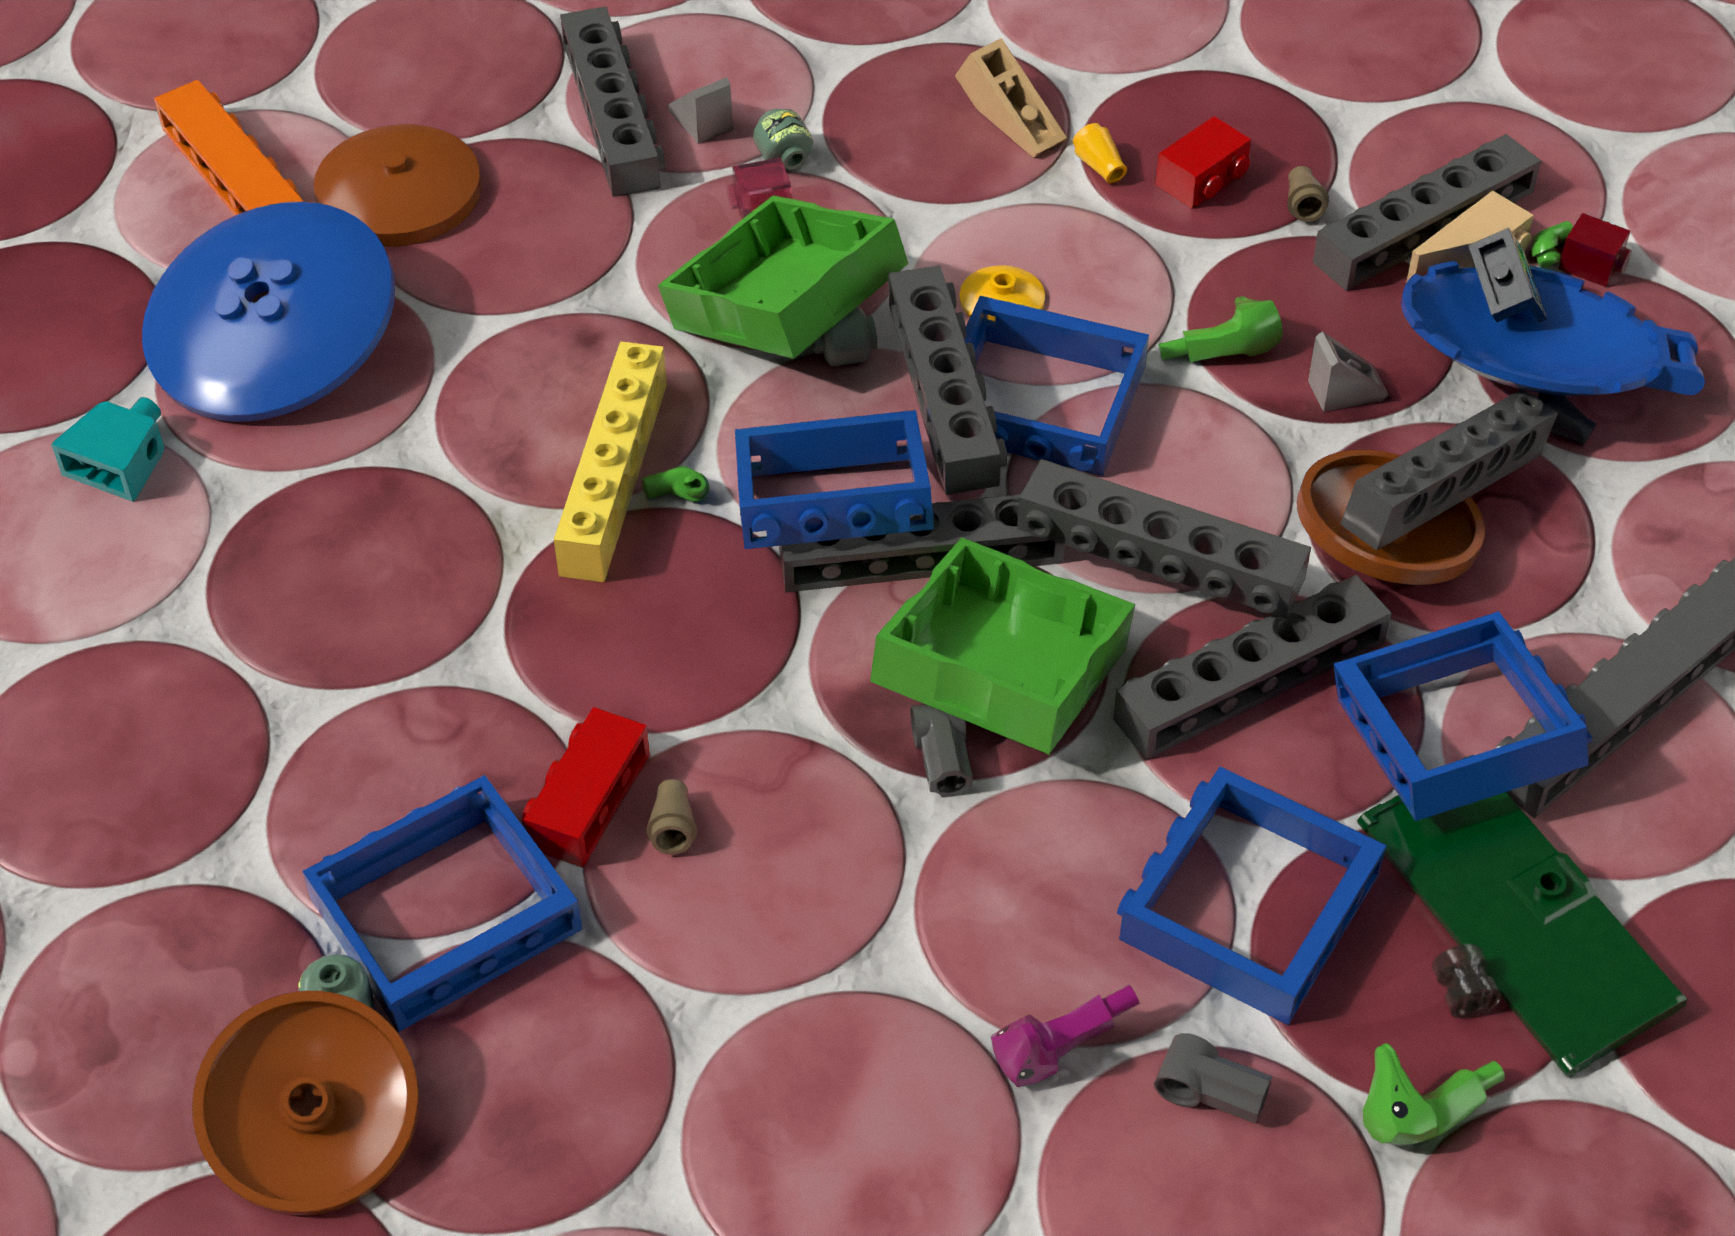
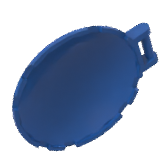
M1455 261L1429 266L1428 273L1424 276L1414 274L1407 281L1402 293L1401 307L1403 314L1418 335L1436 350L1466 369L1507 386L1551 395L1588 396L1619 393L1642 386L1684 395H1695L1705 385L1703 372L1697 367L1695 356L1698 352V344L1693 334L1657 326L1652 320H1644L1642 322L1634 316L1636 307L1611 292H1606L1601 297L1583 289L1584 280L1560 272L1529 265L1547 316V320L1540 323L1530 309L1496 322L1491 315L1476 267L1459 268V264Z

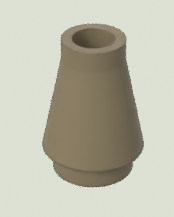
M1298 166L1292 169L1288 175V210L1301 221H1315L1325 213L1329 204V195L1313 176L1310 168Z
M676 779L663 781L658 786V796L646 829L647 836L653 847L664 854L675 855L685 852L690 848L697 836V826L688 799V788L685 783Z

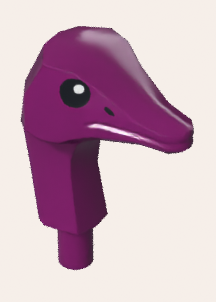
M1128 985L1103 999L1098 994L1072 1012L1045 1023L1040 1022L1030 1014L1022 1017L991 1035L993 1051L997 1062L1005 1075L1017 1087L1036 1084L1057 1073L1059 1069L1058 1061L1066 1053L1081 1043L1114 1028L1113 1018L1139 1005V1000L1133 988Z

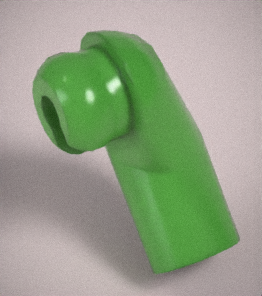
M1564 221L1544 229L1533 237L1531 254L1533 257H1537L1538 265L1541 268H1546L1560 261L1561 256L1556 247L1565 244L1566 237L1573 228L1569 221Z
M684 466L641 478L642 487L648 500L670 493L690 502L700 501L707 496L710 489L706 476Z

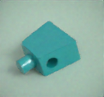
M145 397L139 398L130 409L107 401L96 405L51 444L61 475L134 502L164 452V444L156 422L161 416V410L158 405Z

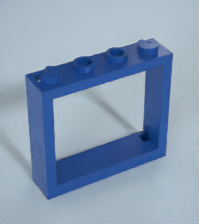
M980 295L966 325V338L964 339L965 343L973 344L976 363L987 341L1124 374L1100 436L994 411L997 431L994 433L995 438H1002L1004 440L1007 453L1037 461L1042 459L1078 471L1103 476L1146 367L1149 334ZM988 315L995 316V321L988 320ZM1124 347L1133 348V353L1125 352Z
M916 410L735 429L739 507L745 549L934 529L931 486ZM906 440L907 446L897 447V441ZM751 456H761V461L752 462ZM909 460L913 478L911 483L754 499V476ZM922 514L923 519L910 521L909 515ZM766 531L767 536L753 538V532Z
M1499 611L1334 663L1338 702L1415 821L1589 765L1588 743L1592 742L1593 737L1587 730L1585 715L1575 712L1569 703L1563 686L1561 684L1555 685L1547 675L1546 667L1540 656H1533L1530 653L1520 630L1514 631ZM1495 662L1546 733L1426 770L1379 698Z
M1219 766L1209 783L1202 780L1197 786L1191 798V810L1185 818L1178 816L1174 820L1167 834V846L1160 854L1155 851L1148 859L1142 872L1141 878L1143 882L1137 891L1130 888L1122 898L1117 910V914L1122 916L1119 940L1289 1025L1380 875L1387 845ZM1219 807L1348 869L1283 976L1152 911L1159 897Z
M485 775L461 788L459 786L456 787L451 793L425 807L412 810L404 818L379 831L366 834L360 841L333 855L322 857V861L302 871L311 901L346 954L360 962L367 972L374 996L398 1032L583 930L578 900ZM486 822L542 900L390 983L336 901L477 825Z

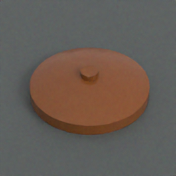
M388 125L354 135L331 150L322 160L316 171L314 193L317 203L344 210L364 222L377 235L384 247L407 246L439 237L463 222L473 211L479 200L481 176L478 161L473 151L465 142L451 133L424 125Z
M1347 450L1323 457L1308 469L1297 496L1299 519L1313 541L1342 564L1368 576L1389 582L1427 585L1445 582L1462 575L1476 560L1484 540L1485 526L1481 512L1471 497L1379 550H1375L1340 525L1356 480L1401 455L1377 450Z
M307 990L281 994L266 999L237 1016L222 1030L209 1047L198 1070L192 1097V1120L197 1142L205 1160L217 1177L233 1193L252 1205L274 1213L296 1216L317 1215L335 1211L353 1204L374 1191L389 1177L404 1157L411 1143L419 1113V1085L410 1053L397 1031L384 1017L364 1003L348 996L326 991Z

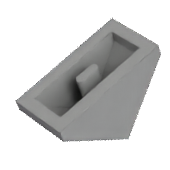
M728 77L691 91L667 105L669 112L698 144L733 130L731 84Z
M1323 331L1315 337L1308 383L1323 412L1383 401L1389 396L1373 364Z

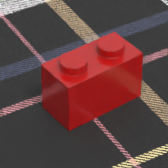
M1213 116L1158 153L1155 185L1193 209L1207 198L1214 197L1221 188L1235 179H1240L1246 173L1250 165L1251 139Z

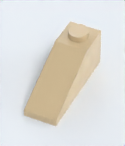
M1002 38L970 53L955 77L979 112L1033 158L1065 142L1067 139L1066 135Z
M1491 191L1413 250L1407 281L1414 274L1427 275L1429 266L1455 261L1459 264V268H1475L1468 245L1508 227L1525 251L1532 239V235L1529 232L1534 215L1495 191Z

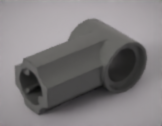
M926 704L910 706L915 748L921 749L930 792L940 794L942 798L959 796L962 791L972 787V773L965 746V720Z
M1180 1033L1175 1035L1154 1081V1088L1160 1096L1173 1104L1193 1107L1201 1102L1249 1122L1256 1123L1265 1104L1273 1077L1218 1056L1216 1048L1210 1042L1197 1035Z

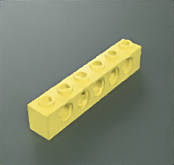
M622 341L619 343L554 537L560 577L605 582L667 386L663 346Z

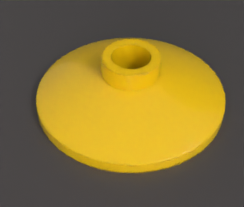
M995 265L979 269L969 275L960 288V304L963 311L969 317L980 295L1041 310L1045 303V290L1041 282L1030 272L1014 266ZM988 315V320L995 321V316Z

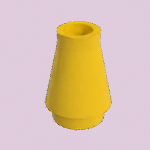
M1091 123L1076 133L1073 138V145L1075 146L1074 151L1077 157L1101 175L1108 184L1116 183L1125 176L1127 167L1122 162L1108 128L1101 127L1098 123Z

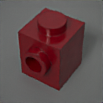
M1582 213L1566 237L1558 269L1607 287L1615 272L1622 274L1628 265L1632 250L1626 248L1631 230Z

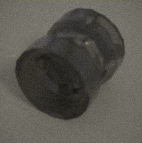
M1465 944L1452 947L1441 953L1432 963V970L1437 982L1441 986L1446 987L1445 1001L1449 1011L1456 1018L1465 1019L1480 1016L1492 1010L1501 1000V992L1493 977L1486 974L1488 962L1483 950L1477 945Z

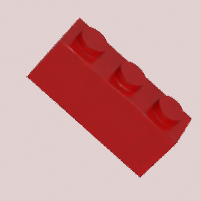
M592 707L583 724L577 723L569 737L568 748L560 760L556 759L552 762L546 775L544 787L537 798L532 797L527 802L522 814V825L525 826V830L543 854L581 868L585 866L650 756L647 725L596 707Z

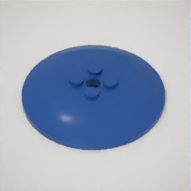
M284 202L254 208L233 216L209 229L188 245L173 260L155 286L148 301L142 327V345L148 368L157 383L170 398L187 410L204 417L232 422L256 421L282 416L316 402L343 384L364 364L378 345L387 328L394 305L395 276L392 263L377 235L356 216L333 206L312 202ZM269 292L268 295L261 297L257 302H252L259 293Z

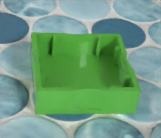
M773 195L734 225L719 241L698 253L658 284V288L674 329L794 359L888 281V273L899 272L909 263L895 219L851 210H832L823 208L815 203Z
M961 537L934 568L925 587L919 593L909 598L876 635L870 682L1050 754L1126 650L1135 604L1077 581L1045 573L1022 560Z

